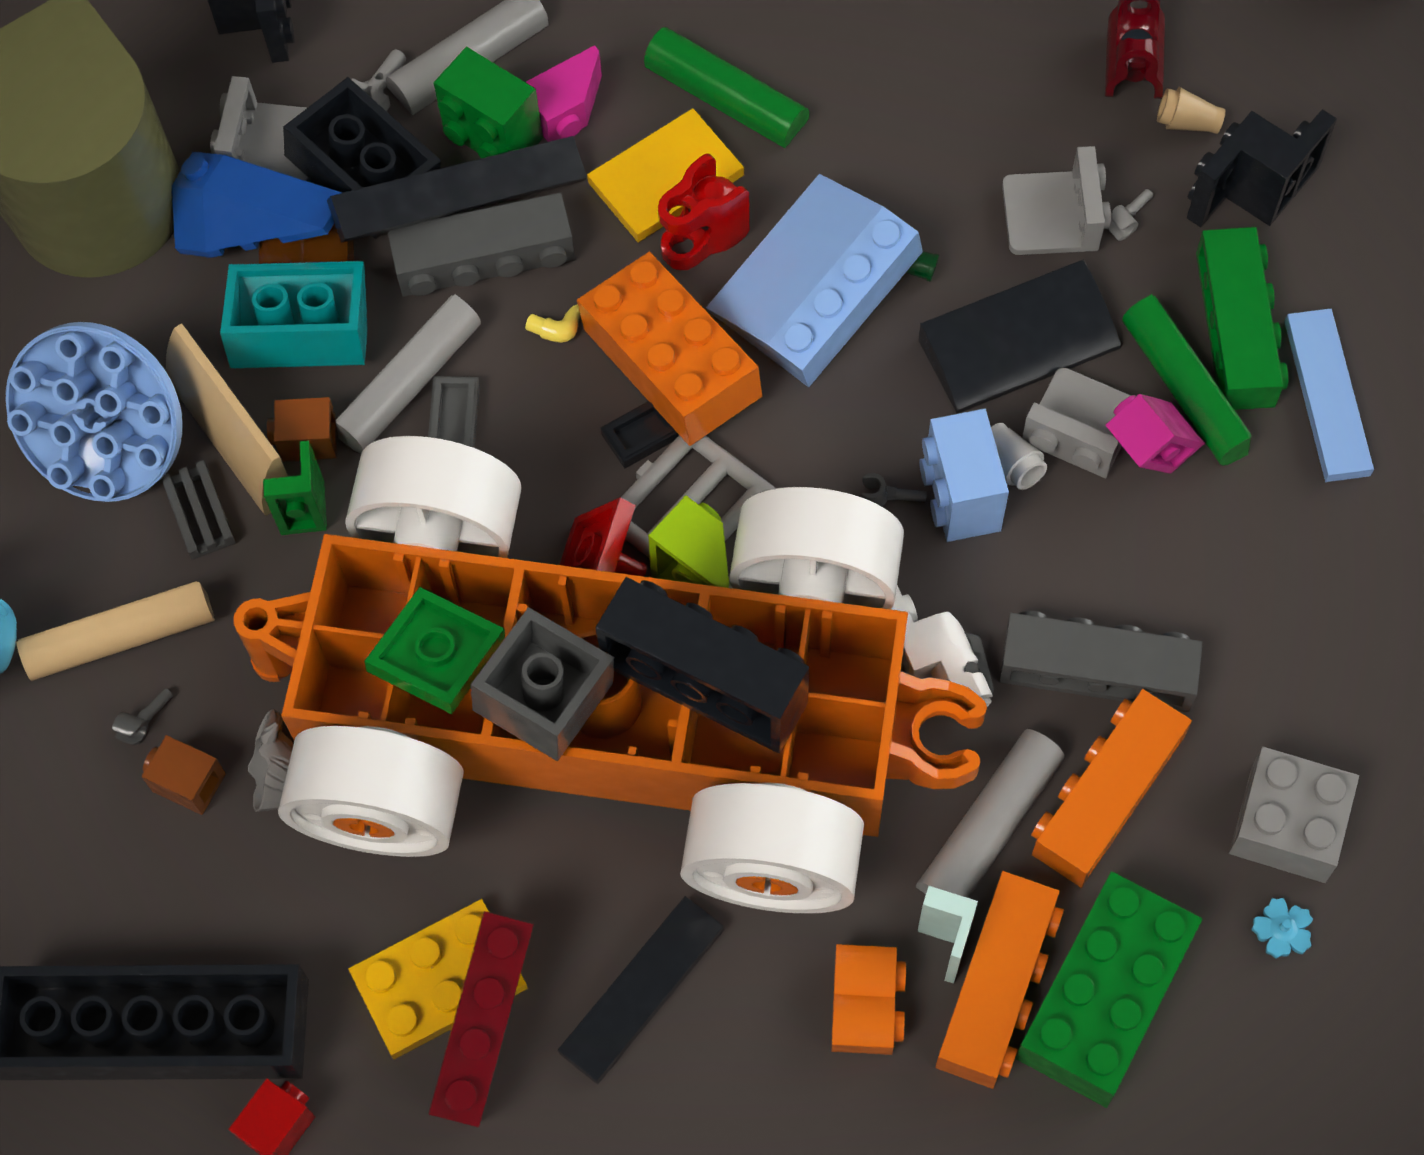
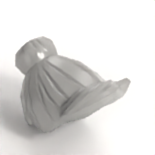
M271 709L265 715L255 739L254 754L248 765V772L256 781V789L253 794L255 812L279 809L293 749V742L282 732V714L275 709Z

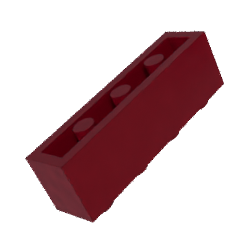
M483 912L430 1104L429 1115L475 1127L480 1126L534 924Z

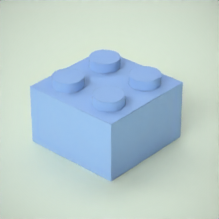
M986 408L930 419L928 437L922 438L924 458L919 460L924 485H932L935 499L930 501L935 527L943 526L947 542L1000 532L1009 490Z

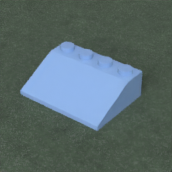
M819 174L707 305L706 309L807 387H810L922 254L923 250L919 232L884 206Z

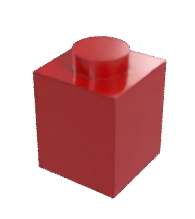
M266 1078L228 1130L259 1155H288L315 1119V1116L305 1106L310 1098L304 1092L286 1080L281 1087H278Z

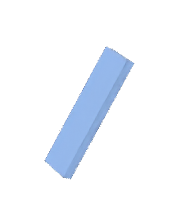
M1332 308L1287 314L1284 323L1325 482L1371 476L1374 467Z

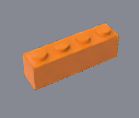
M1144 689L1140 691L1133 702L1127 698L1123 700L1110 723L1116 726L1108 739L1098 736L1084 758L1090 764L1083 775L1079 777L1073 773L1058 795V798L1064 802L1055 815L1046 811L1031 834L1032 837L1037 839L1032 856L1080 888L1083 887L1181 744L1192 723L1190 718Z
M1002 871L942 1044L936 1069L991 1089L994 1088L998 1075L1006 1078L1009 1077L1018 1049L1008 1046L1014 1028L1024 1031L1033 1005L1032 1001L1024 999L1030 981L1037 984L1040 983L1049 956L1040 952L1044 937L1047 935L1055 938L1064 909L1055 906L1059 890Z

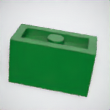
M309 440L300 441L301 475L263 479L264 498L281 535L327 530L325 481Z

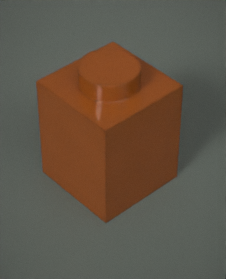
M330 397L274 401V418L267 419V437L271 445H276L282 462L300 461V441L307 440L311 444L316 460L337 458V417Z
M166 735L160 746L154 747L147 755L143 765L144 773L141 777L153 793L203 815L226 773L217 758Z

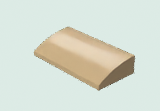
M181 323L173 329L166 353V372L172 381L178 397L260 510L267 516L271 511L264 498L263 479L288 477L282 460Z

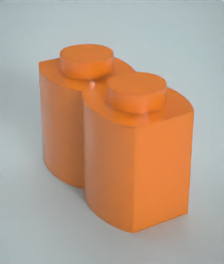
M836 944L831 1052L892 1055L894 1042H903L905 1012L895 1011V991L905 992L906 961H897V947Z

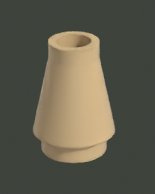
M1178 87L1177 90L1167 88L1160 102L1157 122L1165 124L1168 130L1204 131L1218 134L1224 121L1225 108L1217 107L1181 87Z

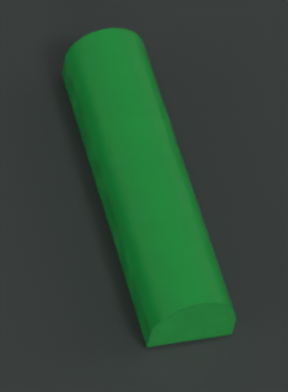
M668 27L661 28L653 36L644 56L645 68L783 148L788 146L809 119V109Z
M1151 294L1138 301L1124 314L1122 322L1220 465L1225 466L1247 456L1250 448L1251 433L1156 296Z

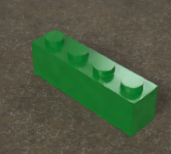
M1257 227L1203 230L1196 251L1216 384L1234 410L1273 408L1276 406L1282 390H1286L1288 387V369L1285 362H1279L1278 349L1281 347V328L1278 322L1272 321L1271 310H1273L1275 302L1274 288L1272 283H1266L1264 274L1268 265L1267 247L1265 244H1259Z

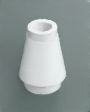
M1004 423L993 425L991 430L1006 482L1009 485H1016L1020 490L1032 487L1046 473L1047 464L1043 461L1044 454L1008 428Z

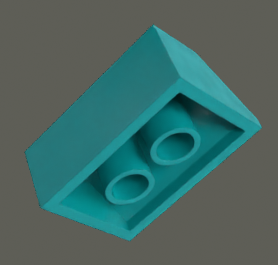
M363 261L229 264L220 335L230 368L365 365L368 326L365 267Z

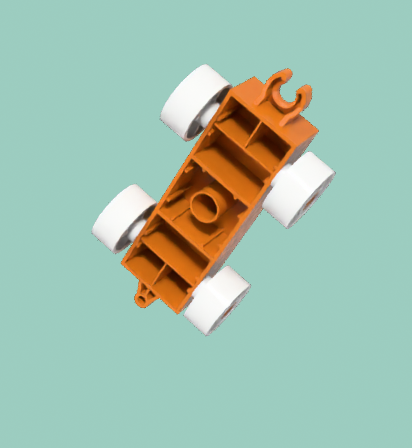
M422 436L384 438L369 444L361 453L345 523L352 537L324 534L311 592L271 601L261 598L250 599L243 602L234 614V626L251 657V663L256 674L269 682H280V679L291 674L281 717L294 740L278 809L279 817L287 825L307 836L356 851L401 857L430 856L445 851L450 842L462 779L689 810L691 812L680 873L681 878L689 886L716 899L755 909L785 913H825L844 909L854 901L863 835L878 837L886 779L909 780L915 785L931 789H954L973 781L979 771L980 757L975 751L964 749L949 755H938L926 749L919 737L921 725L927 719L934 716L945 715L955 719L959 724L968 729L978 728L984 722L987 705L969 687L930 677L920 679L901 671L908 612L891 609L895 602L904 538L902 524L891 512L878 504L840 491L812 487H787L764 491L747 499L740 510L729 577L732 588L509 559L507 557L521 494V482L512 469L483 451L453 441ZM625 577H628L638 583L646 580L660 586L666 591L669 598L683 605H686L688 602L695 603L710 612L713 620L730 628L732 625L742 626L754 633L759 639L758 642L774 650L782 647L795 652L804 660L805 665L809 666L808 704L779 754L614 671L613 685L563 755L556 761L472 710L471 688L453 714H450L367 672L364 661L419 587L505 629V637L529 607L599 648L595 627Z

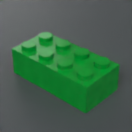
M1111 871L1032 1022L1015 1059L1107 1108L1203 918Z

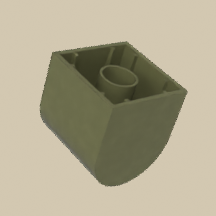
M49 0L0 28V216L29 255L40 264L58 273L86 278L103 277L126 271L143 263L160 250L174 232L172 185L180 173L179 167L137 64L88 0Z

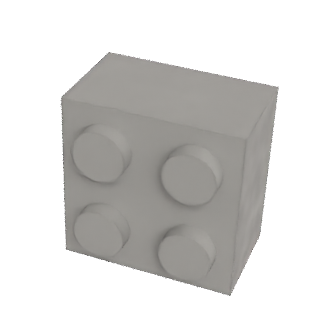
M1262 746L1251 767L1229 854L1326 883L1338 865L1359 775Z

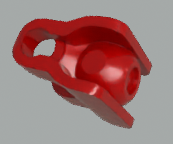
M706 153L695 160L687 168L682 180L668 190L659 200L658 218L660 224L666 229L661 239V256L663 260L676 270H689L711 254L727 251L747 236L750 230L749 191L744 186L736 187L725 177L716 176V160L711 154ZM683 206L679 217L669 213L671 208ZM687 239H690L694 244L693 248L685 254H678L671 249L675 244L684 242Z

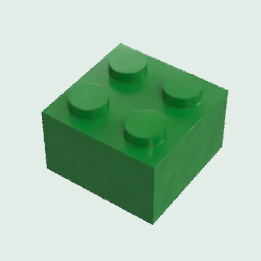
M467 46L433 82L444 134L454 144L458 146L466 145L476 151L480 158L538 145L543 139L536 89Z

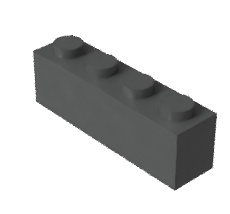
M561 192L433 219L387 231L403 297L409 295L424 296L437 289L456 285L462 287L470 286L479 280L498 276L512 277L522 271L540 267L554 268L561 266L565 262L575 260L571 230Z
M1022 611L1019 614L1010 612L999 683L1123 701L1127 698L1131 702L1144 689L1172 708L1190 712L1198 691L1203 641L1192 640L1188 635L1179 632H1167L1158 635L1145 633L1140 628L1132 625H1118L1111 628L1095 625L1094 622L1085 618H1070L1064 621L1047 618L1045 614L1038 611Z

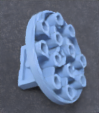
M91 322L67 323L53 327L34 338L20 351L13 362L6 385L7 423L25 457L55 488L93 501H121L145 492L168 472L174 463L181 444L183 425L181 407L176 390L163 366L138 341L106 325ZM73 486L89 488L91 493L83 492Z

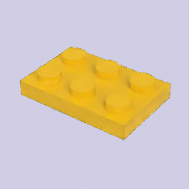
M482 899L348 968L393 1060L451 1030L482 914L484 911L489 912ZM520 974L515 995L528 989L522 974Z

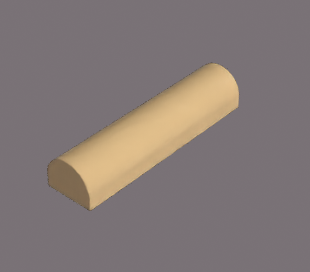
M195 581L18 639L16 646L28 678L34 681L213 622L215 618L207 592L200 582Z

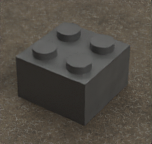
M528 607L471 683L472 710L558 761L613 685L614 657Z

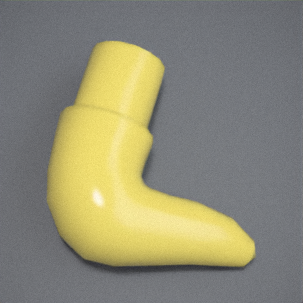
M578 304L572 306L560 321L549 317L545 319L531 314L527 319L525 329L540 335L542 339L558 343L568 342L577 333L580 317Z

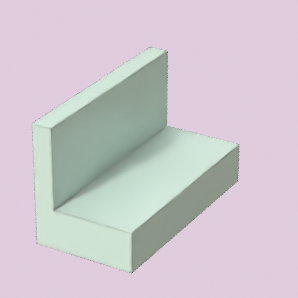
M928 886L917 932L954 943L944 980L954 984L978 901Z

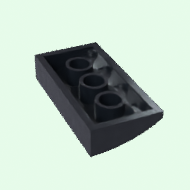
M1084 259L920 323L919 343L957 414L1051 377L1060 368L1071 369L1116 351L1121 346L1105 301Z

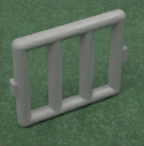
M679 435L653 463L647 460L636 472L637 481L621 498L637 507L692 448L712 462V464L648 533L631 521L625 540L650 559L648 535L686 495L699 505L726 475H729L745 487L747 491L721 518L726 541L738 528L740 510L743 503L758 493L777 488L709 437L704 436L689 446Z

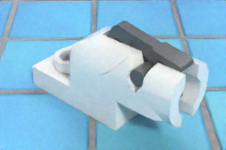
M897 585L895 602L891 610L908 612L902 656V667L905 673L920 679L930 677L969 687L985 701L988 707L992 702L990 698L993 697L994 688L980 636L965 633L959 621L950 612H943L918 620L909 594L902 596Z

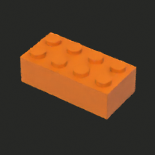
M650 251L577 299L585 332L643 396L654 405V408L689 446L763 397L758 365Z

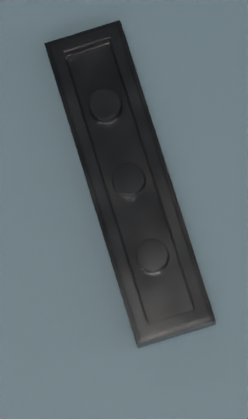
M685 896L558 1048L559 1054L598 1085L724 931V926Z

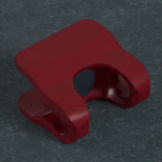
M1119 0L1118 5L1112 10L1108 18L1105 97H1113L1115 86L1123 80L1129 82L1147 80L1154 86V98L1162 99L1165 15L1160 8V0H1141L1147 2V7L1139 9L1130 6L1131 2L1139 0Z

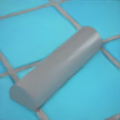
M503 0L387 76V88L409 113L414 115L437 100L433 82L466 46L494 62L549 26L547 13L540 0Z
M456 294L451 295L336 419L340 441L361 454L364 448L378 438L481 325V320L464 300Z
M1026 729L1023 731L916 884L917 889L926 894L928 886H932L969 898L1063 763L1064 753L1055 742L1035 730Z

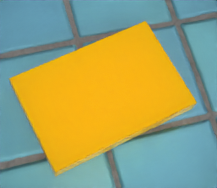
M692 108L588 173L587 179L590 186L639 243L663 227L658 218L660 198L682 180L687 168L699 157L706 153L711 154L716 160V176L725 177L732 183L744 176V166ZM683 206L673 207L669 213L679 217Z

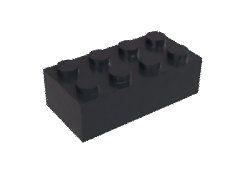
M625 577L595 627L599 649L614 657L615 672L779 754L808 704L809 666L805 665L804 660L798 654L782 647L774 650L758 642V637L742 626L732 625L730 628L713 620V616L705 608L690 602L683 605L669 598L665 590L650 581L643 580L641 583Z

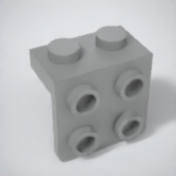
M232 76L228 93H223L220 99L221 122L219 130L214 129L211 135V153L226 155L310 182L311 180L284 156L283 126L307 108L257 103L250 79Z
M1095 146L1077 147L1072 171L1011 174L1004 177L1002 191L1009 250L1013 254L1027 255L1099 250L1103 229L1110 228L1111 209L1109 201L1102 202L1101 190H1105L1106 172L1104 163L1097 164Z
M1060 368L1052 378L1040 404L1033 403L1026 417L1022 438L1040 451L1106 479L1122 445L1105 425L1115 416L1113 413L1114 409L1131 395L1068 368Z

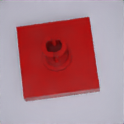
M619 497L575 517L559 565L645 577L647 565L621 552L636 505Z

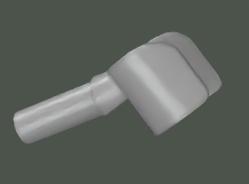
M1145 189L1126 207L1118 205L1113 209L1111 224L1108 229L1118 241L1126 239L1137 229L1138 222L1133 216L1153 197V193L1149 189Z

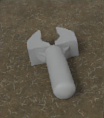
M392 50L369 81L360 82L352 78V81L369 96H372L371 98L387 111L391 104L389 96L383 92L387 87L386 77L403 66L406 62V56L400 50Z

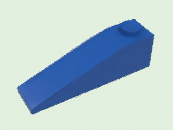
M192 152L190 157L183 163L181 171L172 185L175 249L180 254L212 258L224 255L225 248L241 246L247 251L257 249L260 241L278 238L282 243L328 235L334 225V220L327 199L332 195L342 192L226 155Z

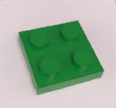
M419 587L365 659L366 671L453 714L470 690L471 683L506 638L505 629Z

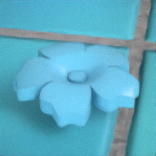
M1272 898L1269 905L1263 910L1265 917L1258 916L1253 919L1252 931L1257 935L1259 941L1265 942L1269 940L1265 951L1276 959L1281 956H1289L1291 949L1298 954H1304L1312 946L1310 941L1311 932L1305 930L1313 921L1309 910L1301 909L1294 905L1288 912L1284 898Z

